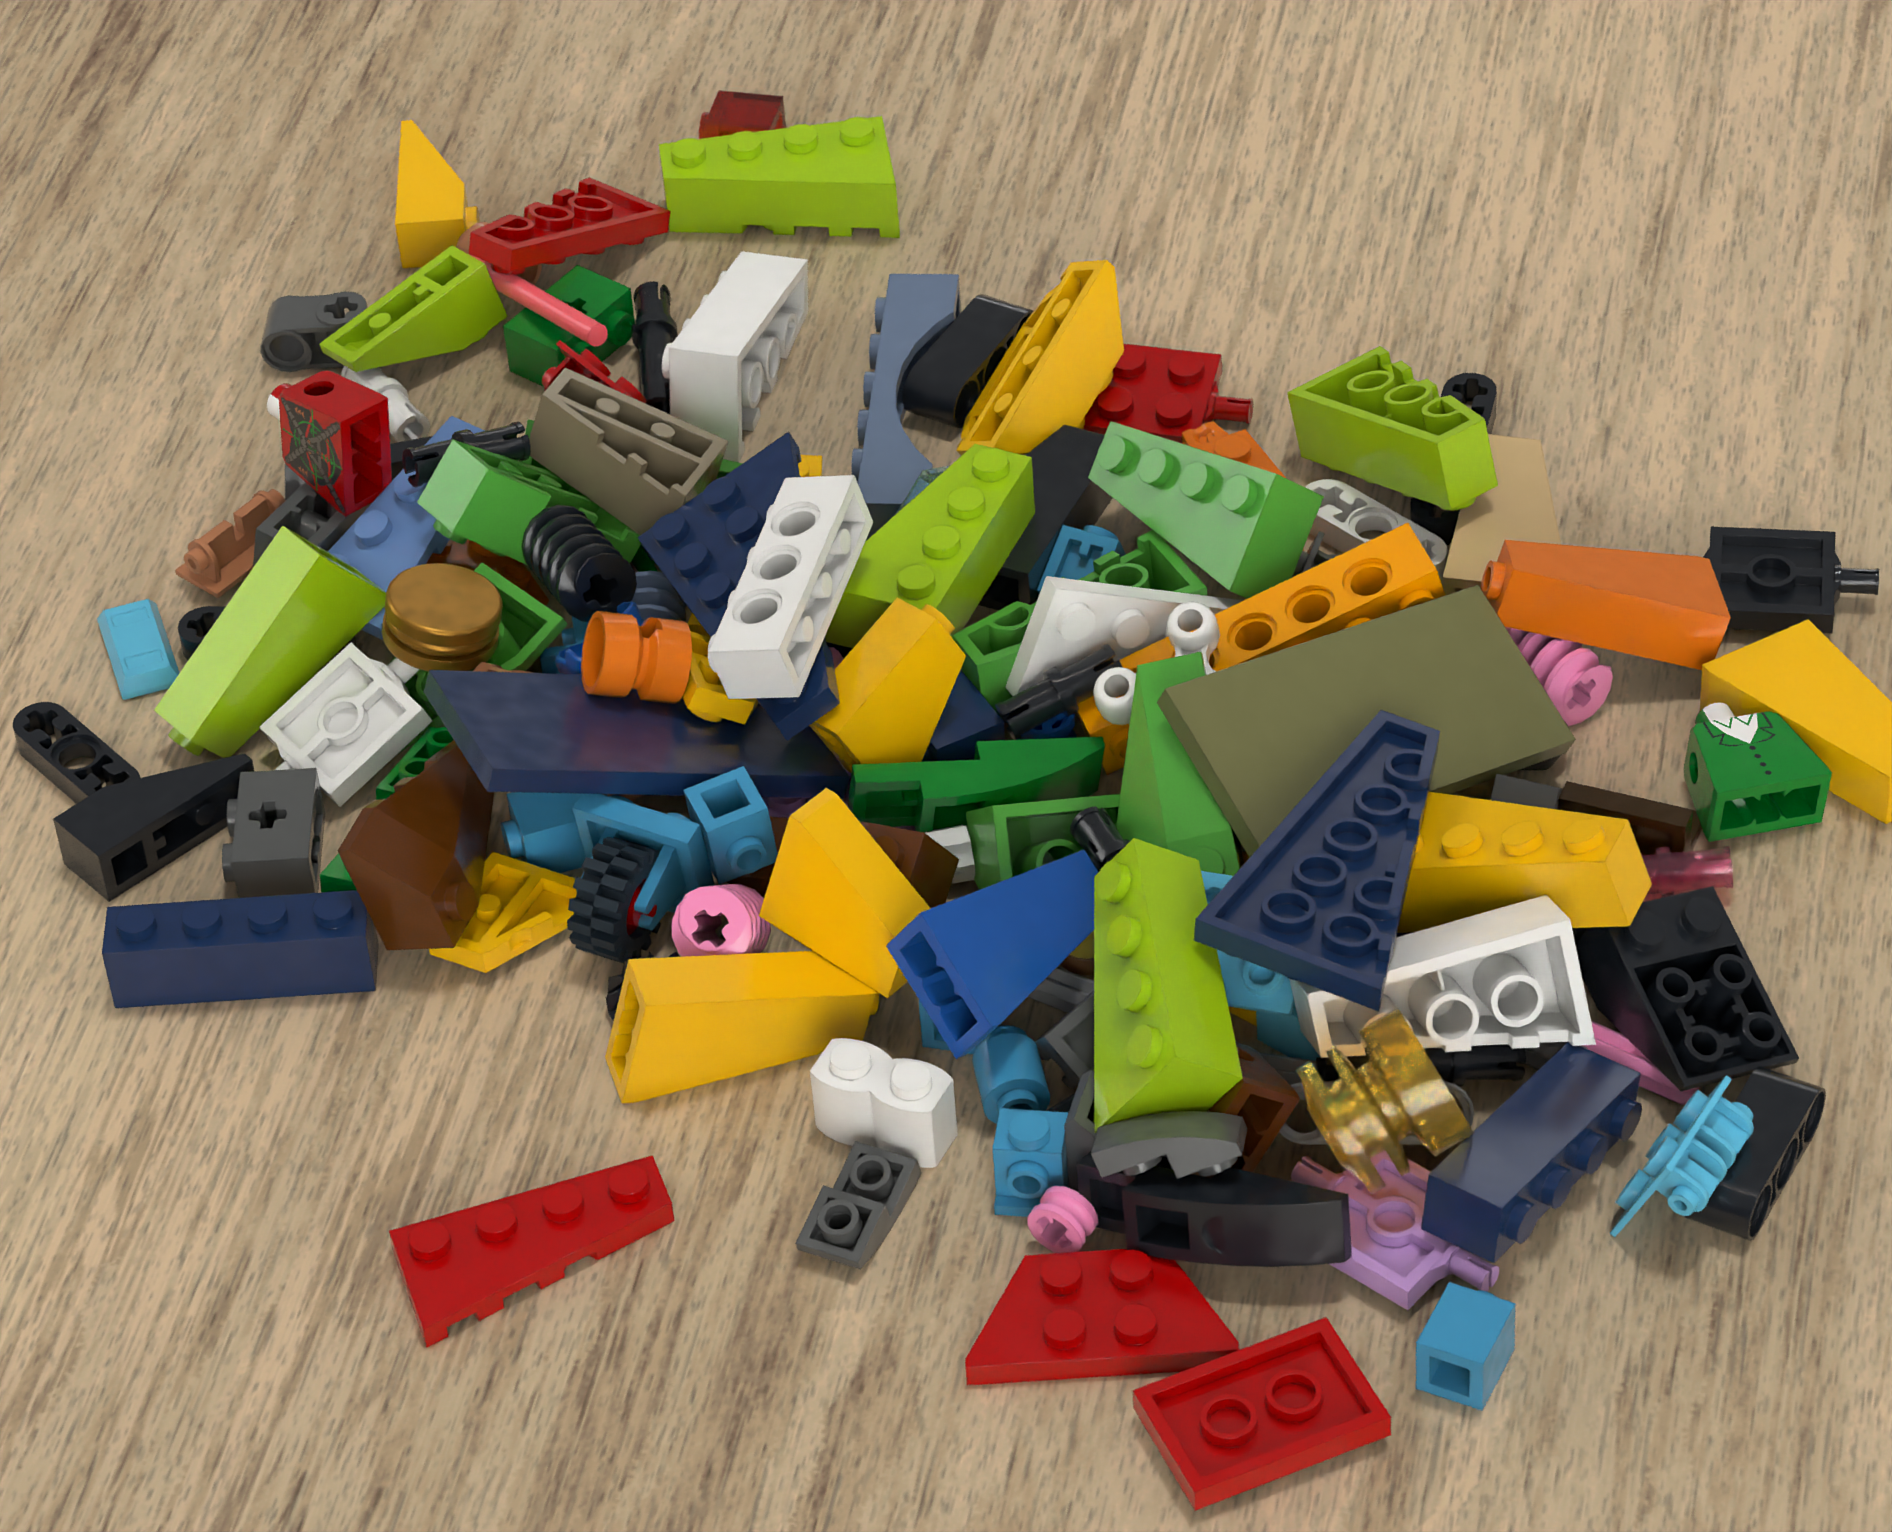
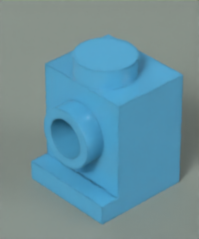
M1000 1108L992 1148L996 1189L995 1215L1028 1217L1032 1209L1040 1204V1199L1048 1188L1053 1186L1069 1188L1064 1126L1068 1116L1067 1112Z

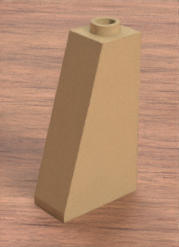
M1488 434L1498 486L1475 497L1476 500L1472 505L1460 509L1442 577L1445 595L1479 585L1481 588L1484 570L1490 560L1497 562L1504 540L1561 544L1541 440Z

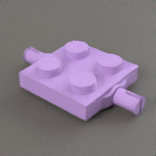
M1380 1144L1361 1164L1338 1174L1319 1165L1308 1156L1302 1157V1162L1298 1161L1291 1175L1293 1182L1348 1194L1352 1256L1346 1262L1331 1263V1266L1406 1310H1409L1438 1280L1445 1278L1447 1275L1454 1274L1480 1291L1488 1292L1489 1287H1493L1499 1275L1498 1266L1492 1265L1477 1255L1421 1229L1430 1171L1383 1144Z

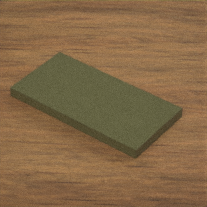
M1479 585L1165 688L1157 701L1158 706L1249 857L1253 855L1380 710L1440 731L1438 753L1429 792L1452 794L1494 779L1496 774L1505 775L1565 754L1576 740Z

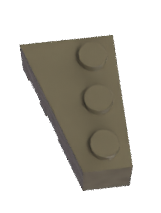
M567 368L562 370L542 394L529 437L530 457L639 535L653 527L661 517L673 513L696 497L712 481L716 480L728 444V440Z

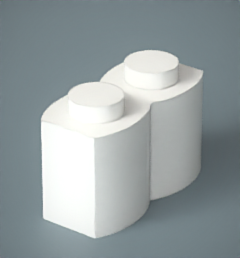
M835 1038L829 1042L810 1070L816 1127L823 1134L837 1142L853 1146L855 1141L916 1159L921 1168L937 1167L958 1135L953 1079L948 1073L933 1064L916 1059H892L885 1051L870 1043L856 1039Z

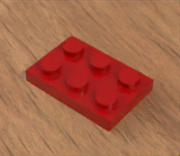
M1327 1317L1132 1390L1133 1409L1195 1511L1391 1435L1390 1414Z

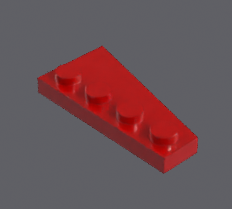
M588 177L579 181L577 193L567 188L553 193L552 205L534 202L525 206L524 217L508 214L470 232L468 254L491 263V269L498 273L518 275L524 273L527 267L539 264H562L566 261L567 257L579 254H602L605 252V248L619 244H642L644 238L668 232L671 211Z

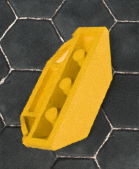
M1108 260L1071 262L1062 273L1060 284L1045 295L1028 317L965 419L961 433L962 440L956 450L961 456L974 444L998 448L1017 454L1028 453L1063 425L1083 429L1084 417L1098 394L1105 390L1111 382L1113 369L1124 352L1115 267Z

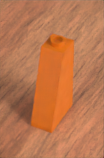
M1504 540L1497 562L1492 560L1488 562L1481 582V590L1505 627L1702 670V664L1716 658L1731 619L1710 559L1699 556Z

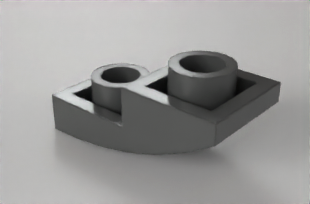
M1170 1111L1146 1114L1098 1127L1091 1156L1102 1178L1119 1171H1123L1124 1175L1127 1176L1145 1172L1157 1165L1163 1155H1167L1177 1179L1197 1171L1200 1176H1211L1232 1166L1237 1161L1238 1156L1242 1155L1248 1128L1243 1117L1219 1112Z
M855 1141L834 1187L822 1186L795 1243L797 1249L861 1269L880 1247L906 1205L921 1175L918 1161Z

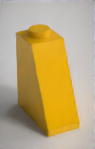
M897 597L835 668L840 704L809 726L850 773H852V764L921 762L966 658L964 652L950 636L955 627L948 618L931 605L925 604L920 610Z
M825 788L789 816L759 917L888 999L908 981L886 945L919 913L931 908L841 798L833 791Z

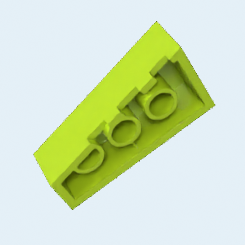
M882 116L870 118L852 117L838 122L814 125L796 124L789 128L758 132L740 131L733 135L702 139L685 138L677 142L658 144L666 209L671 211L669 221L670 232L743 234L748 225H762L764 228L773 231V235H795L796 228L801 226L828 227L829 236L852 237L853 228L879 229L880 238H900L896 182Z
M974 444L865 541L825 635L826 642L854 648L897 597L920 610L925 604L936 608L955 627V630L950 634L951 637L953 634L963 630L1035 514L1032 457Z
M1133 838L1094 876L1095 1133H1097L1098 1127L1146 1114L1170 1111H1207L1243 1079L1217 949L1194 941L1195 919L1208 905L1199 860Z

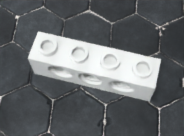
M855 475L792 477L784 479L774 504L768 508L766 522L755 547H752L748 553L747 565L739 583L729 596L728 606L718 630L710 638L708 644L710 667L718 674L728 699L791 698L800 696L873 525V520Z

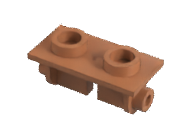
M271 489L268 492L258 491L249 502L233 513L234 526L223 520L201 538L191 541L188 544V552L183 557L185 563L175 570L176 575L216 598L221 597L246 578L253 569L256 528L285 502L281 493L275 489Z

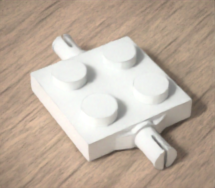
M352 642L348 644L259 727L278 748L280 756L284 760L275 770L317 768L321 790L341 807L432 722L425 710L410 697L408 688L405 686V683L420 669L402 662L397 657L391 663L385 665L383 662L369 659Z

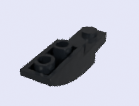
M1091 1151L1076 1163L1079 1194L1084 1196L1094 1207L1098 1215V1225L1096 1228L1125 1234L1127 1250H1138L1149 1256L1178 1261L1249 1267L1311 1266L1346 1262L1352 1256L1349 1199L1346 1193L1232 1167L1217 1173L1212 1178L1189 1174L1177 1179L1174 1170L1154 1166L1136 1175L1127 1176L1124 1175L1123 1171H1119L1102 1178L1091 1156Z

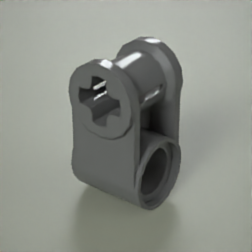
M347 291L330 295H288L279 297L272 302L268 310L260 346L264 361L272 368L284 372L322 368L343 369L344 365L324 354L319 344L367 309L365 298L358 293ZM345 308L349 309V311L346 314L344 311Z

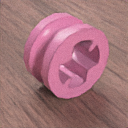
M1053 1186L1048 1188L1043 1194L1040 1204L1032 1209L1027 1217V1222L1032 1235L1050 1251L1055 1253L1079 1252L1086 1241L1085 1237L1090 1236L1098 1225V1215L1092 1204L1075 1190L1065 1186Z

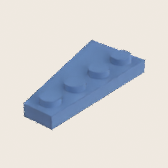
M451 416L425 445L449 440L456 431L468 429L474 434L484 430ZM404 468L328 551L355 567L385 592L390 582L399 573L408 568L426 564L432 553L441 554L449 541L447 537L434 529L433 524L436 518L417 503L427 483L419 487H413L409 483L408 478L411 475H415L416 471L405 474ZM385 607L361 630L383 640L382 623Z

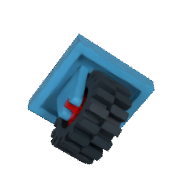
M581 794L572 810L586 858L581 866L584 873L581 878L576 877L573 888L577 890L576 898H572L569 901L568 910L574 912L567 920L568 930L573 931L569 938L571 943L576 945L575 948L624 964V961H628V959H640L641 949L648 950L652 944L651 932L658 933L661 926L659 921L667 911L675 913L677 906L683 900L686 893L699 887L715 885L700 824L692 822L689 818L678 813L665 814L636 805L629 799L619 795Z

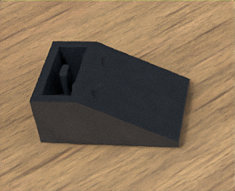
M1713 886L1642 902L1630 926L1588 927L1576 944L1582 978L1598 1010L1680 1091L1721 1082L1726 1075L1731 1079L1750 1075L1758 1066L1771 1070L1795 1064L1800 1059Z

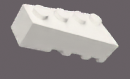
M741 251L728 270L721 272L718 283L710 294L703 296L700 307L692 318L685 320L682 331L673 343H668L665 347L662 358V374L670 382V415L728 440L723 457L725 460L740 462L745 451V445L742 442V430L754 431L760 418V408L756 406L761 392H772L777 381L780 358L787 359L808 313L807 259Z

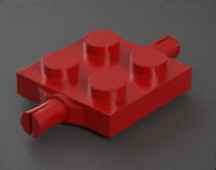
M1123 343L1124 352L1113 369L1112 380L1105 390L1098 394L1084 417L1083 429L1105 435L1109 423L1112 421L1182 444V432L1188 429H1197L1205 423L1215 422L1216 419L1250 424L1253 415V399L1219 396L1218 385L1222 375V354Z

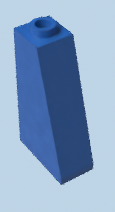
M1085 850L923 911L886 945L956 1059L966 1056L998 1027L1094 930V876L1098 873V870Z

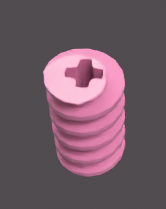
M1505 627L1568 726L1579 724L1596 713L1611 689L1613 675L1610 666L1599 665L1598 656L1589 648H1582L1581 643Z
M742 884L704 886L686 893L683 900L677 906L672 919V939L678 953L682 957L761 953L766 948L771 934V924L759 917L764 898L755 889ZM721 915H725L729 922L721 930L724 938H719L715 932L722 924L719 917Z

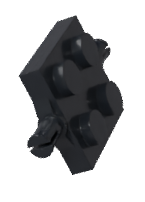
M1711 526L1710 546L1703 558L1710 559L1731 617L1727 629L1782 631L1809 619L1822 633H1833L1834 606L1840 598V593L1878 595L1879 568H1841V562L1835 553L1836 532Z

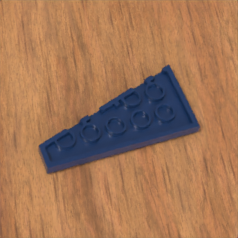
M789 431L726 476L712 481L703 492L673 513L661 517L653 527L637 537L710 638L718 630L728 606L729 596L739 583L747 565L748 553L752 547H755L766 522L768 508L774 504L784 479L801 477L798 463L801 462L800 449ZM826 638L822 642L799 697L755 698L787 741L840 704L833 656L826 644Z
M1380 710L1195 919L1194 941L1379 1012L1437 758L1440 731Z

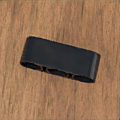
M984 294L977 295L909 372L902 396L904 409L956 428H963L967 415L1020 328L1034 310Z
M1761 1066L1756 1067L1735 1101L1746 1105L1752 1111L1754 1131L1736 1155L1732 1166L1727 1169L1725 1177L1715 1188L1705 1208L1684 1217L1746 1240H1753L1759 1233L1818 1128L1825 1105L1826 1090Z

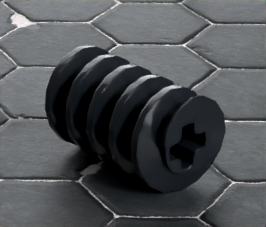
M556 505L543 509L531 520L524 532L521 546L524 561L569 615L581 622H589L592 615L597 611L617 613L618 605L623 602L632 601L637 587L634 569L622 557L620 552L613 547L611 542L604 537L602 532L595 527L593 522L586 517L584 512L573 506Z

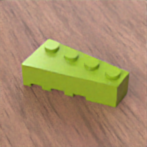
M1381 346L1287 392L1302 458L1325 465L1331 470L1341 471L1364 479L1367 483L1378 484L1401 492L1404 496L1415 497L1432 503L1448 511L1466 508L1475 502V497L1498 486L1485 419L1451 395L1440 397L1437 385L1429 379L1415 380L1412 368L1403 361L1392 364L1389 352Z

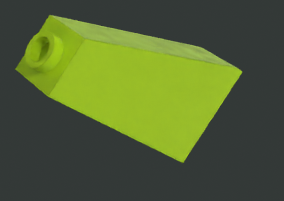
M282 526L154 709L156 713L173 726L168 736L178 745L196 756H199L205 748L223 758L231 757L260 729L259 727L297 693L385 607L386 592L355 567Z

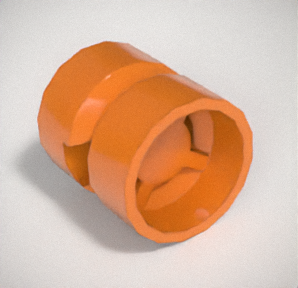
M603 611L595 612L588 623L582 648L581 675L584 690L591 695L623 698L632 689H636L640 700L672 704L679 702L689 680L692 660V639L688 624L685 621L650 617L639 626L633 615Z

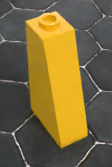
M1809 619L1702 664L1700 711L1713 703H1725L1730 707L1735 717L1766 711L1779 714L1830 769L1832 773L1829 785L1830 792L1885 824L1892 822V702Z
M814 951L628 959L605 1059L621 1103H636L822 1054L829 1042L835 1038L863 1041L870 1015H875L878 1010L879 993Z

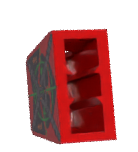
M330 370L320 371L294 385L289 383L281 384L272 391L267 401V410L280 421L282 457L286 465L338 512L346 517L371 504L392 482L389 409L386 396Z

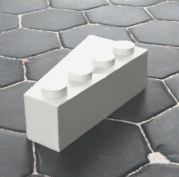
M1547 895L1397 937L1379 1012L1289 978L1301 1032L1321 1058L1408 1054L1410 1049L1442 1048L1445 1052L1471 1051V1046L1508 1044L1512 1049L1538 1048L1540 1043L1569 1042L1572 1046L1596 1045L1571 921Z

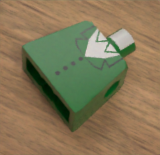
M1713 703L1699 712L1695 720V726L1690 729L1683 768L1684 779L1708 842L1822 822L1832 773L1826 764L1779 714L1766 711L1735 717L1727 704Z

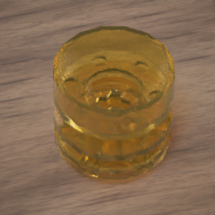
M1398 1008L1358 1031L1368 1062L1357 1069L1336 1046L1326 1050L1328 1057L1341 1077L1329 1086H1326L1311 1060L1295 1069L1302 1080L1308 1105L1306 1108L1341 1166L1348 1169L1364 1183L1371 1195L1386 1187L1384 1180L1371 1160L1372 1157L1385 1150L1401 1177L1411 1172L1407 1156L1400 1141L1410 1134H1413L1433 1156L1439 1155L1474 1134L1444 1081Z

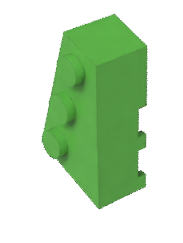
M456 440L451 441L417 501L421 507L436 518L433 524L434 529L448 539L460 544H465L468 539L496 555L508 556L524 564L526 563L521 546L526 528L531 520L543 509L556 505L573 506L584 512L586 517L593 522L595 527L602 532L604 537L611 542L613 547L620 552L629 564L641 545L637 538L640 536L553 472Z

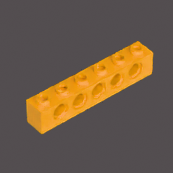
M1409 523L1403 524L1214 614L1218 622L1220 638L1217 647L1210 654L1209 665L1213 670L1220 671L1446 596L1438 571ZM1166 637L1119 661L1123 668H1128L1136 673L1137 665L1173 658L1176 653L1169 637ZM1094 696L1079 703V711L1076 714L1086 736L1103 737L1105 749L1102 766L1106 774L1108 775L1123 768L1130 724L1117 725L1104 719L1096 707Z

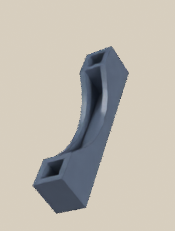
M889 274L886 297L876 298L875 328L876 332H880V334H871L869 344L870 368L875 369V372H865L864 406L869 407V410H859L858 444L863 445V449H853L851 467L852 475H855L873 520V525L866 541L934 481L933 464L915 448L902 428L906 412L902 396L905 381L911 369L961 313L959 274Z

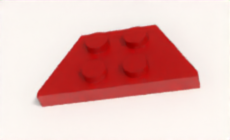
M1127 1249L1025 1255L965 1358L966 1380L968 1386L1182 1372L1239 1350V1341L1176 1260L1149 1256L1138 1250Z

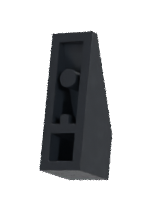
M244 753L101 788L53 818L64 865L110 902L228 827V799L238 798L240 772L254 771L252 759Z

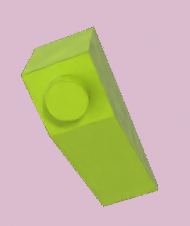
M451 245L319 345L324 354L352 371L359 372L464 350L472 343L484 338L489 330L508 316L485 263Z

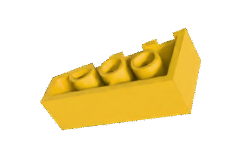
M1429 792L1397 933L1418 932L1425 930V928H1432L1543 895H1547L1570 918L1572 928L1630 926L1652 882L1628 819Z

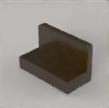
M1566 781L1559 797L1558 810L1628 819L1644 864L1672 872L1684 873L1702 830L1696 810L1569 781Z

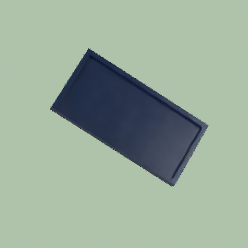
M429 670L424 694L487 792L685 796L684 789L744 766L761 797L813 798L825 788H828L841 799H844L850 779L849 774L810 726L787 741L759 703L744 725L723 718L720 722L704 720L687 708L683 697L679 702L672 704L640 700L636 689H632L623 698L591 695L584 690L582 675Z

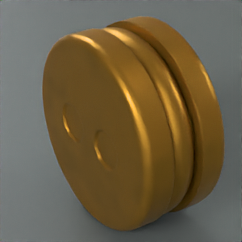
M432 563L408 568L393 578L387 588L385 613L382 623L383 641L395 657L420 670L429 672V670L469 671L475 669L480 662H487L497 648L499 624L503 608L501 595L487 578L465 567Z

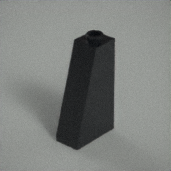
M1063 425L1025 455L1032 457L1035 514L979 602V606L999 611L1016 601L1029 605L1037 602L1039 597L1037 588L1062 525L1083 530L1086 525L1096 524L1113 498L1088 478L1105 435Z

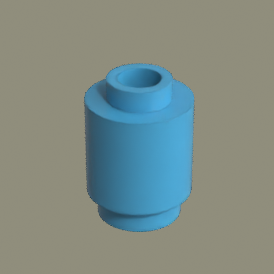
M996 1027L976 1046L972 1057L974 1073L986 1117L997 1124L1000 1108L1046 1111L1050 1103V1094L1037 1044L1028 1037L1024 1030L1018 1027Z

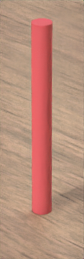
M474 257L485 263L493 284L500 293L594 347L600 346L606 341L608 330L603 324L517 275L498 273L491 269V263Z

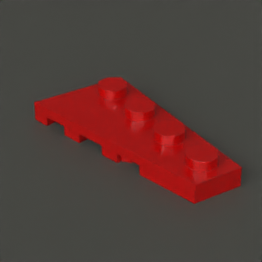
M651 1155L389 1231L392 1250L425 1345L429 1347L449 1337L447 1327L474 1314L478 1321L502 1310L504 1308L503 1299L533 1283H536L540 1289H543L564 1278V1270L568 1265L588 1255L599 1260L675 1220L671 1199L655 1159Z

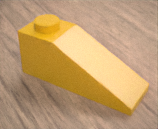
M413 120L401 121L395 227L402 268L423 267L451 245L456 247L461 235L480 222L478 206L468 207L463 181Z

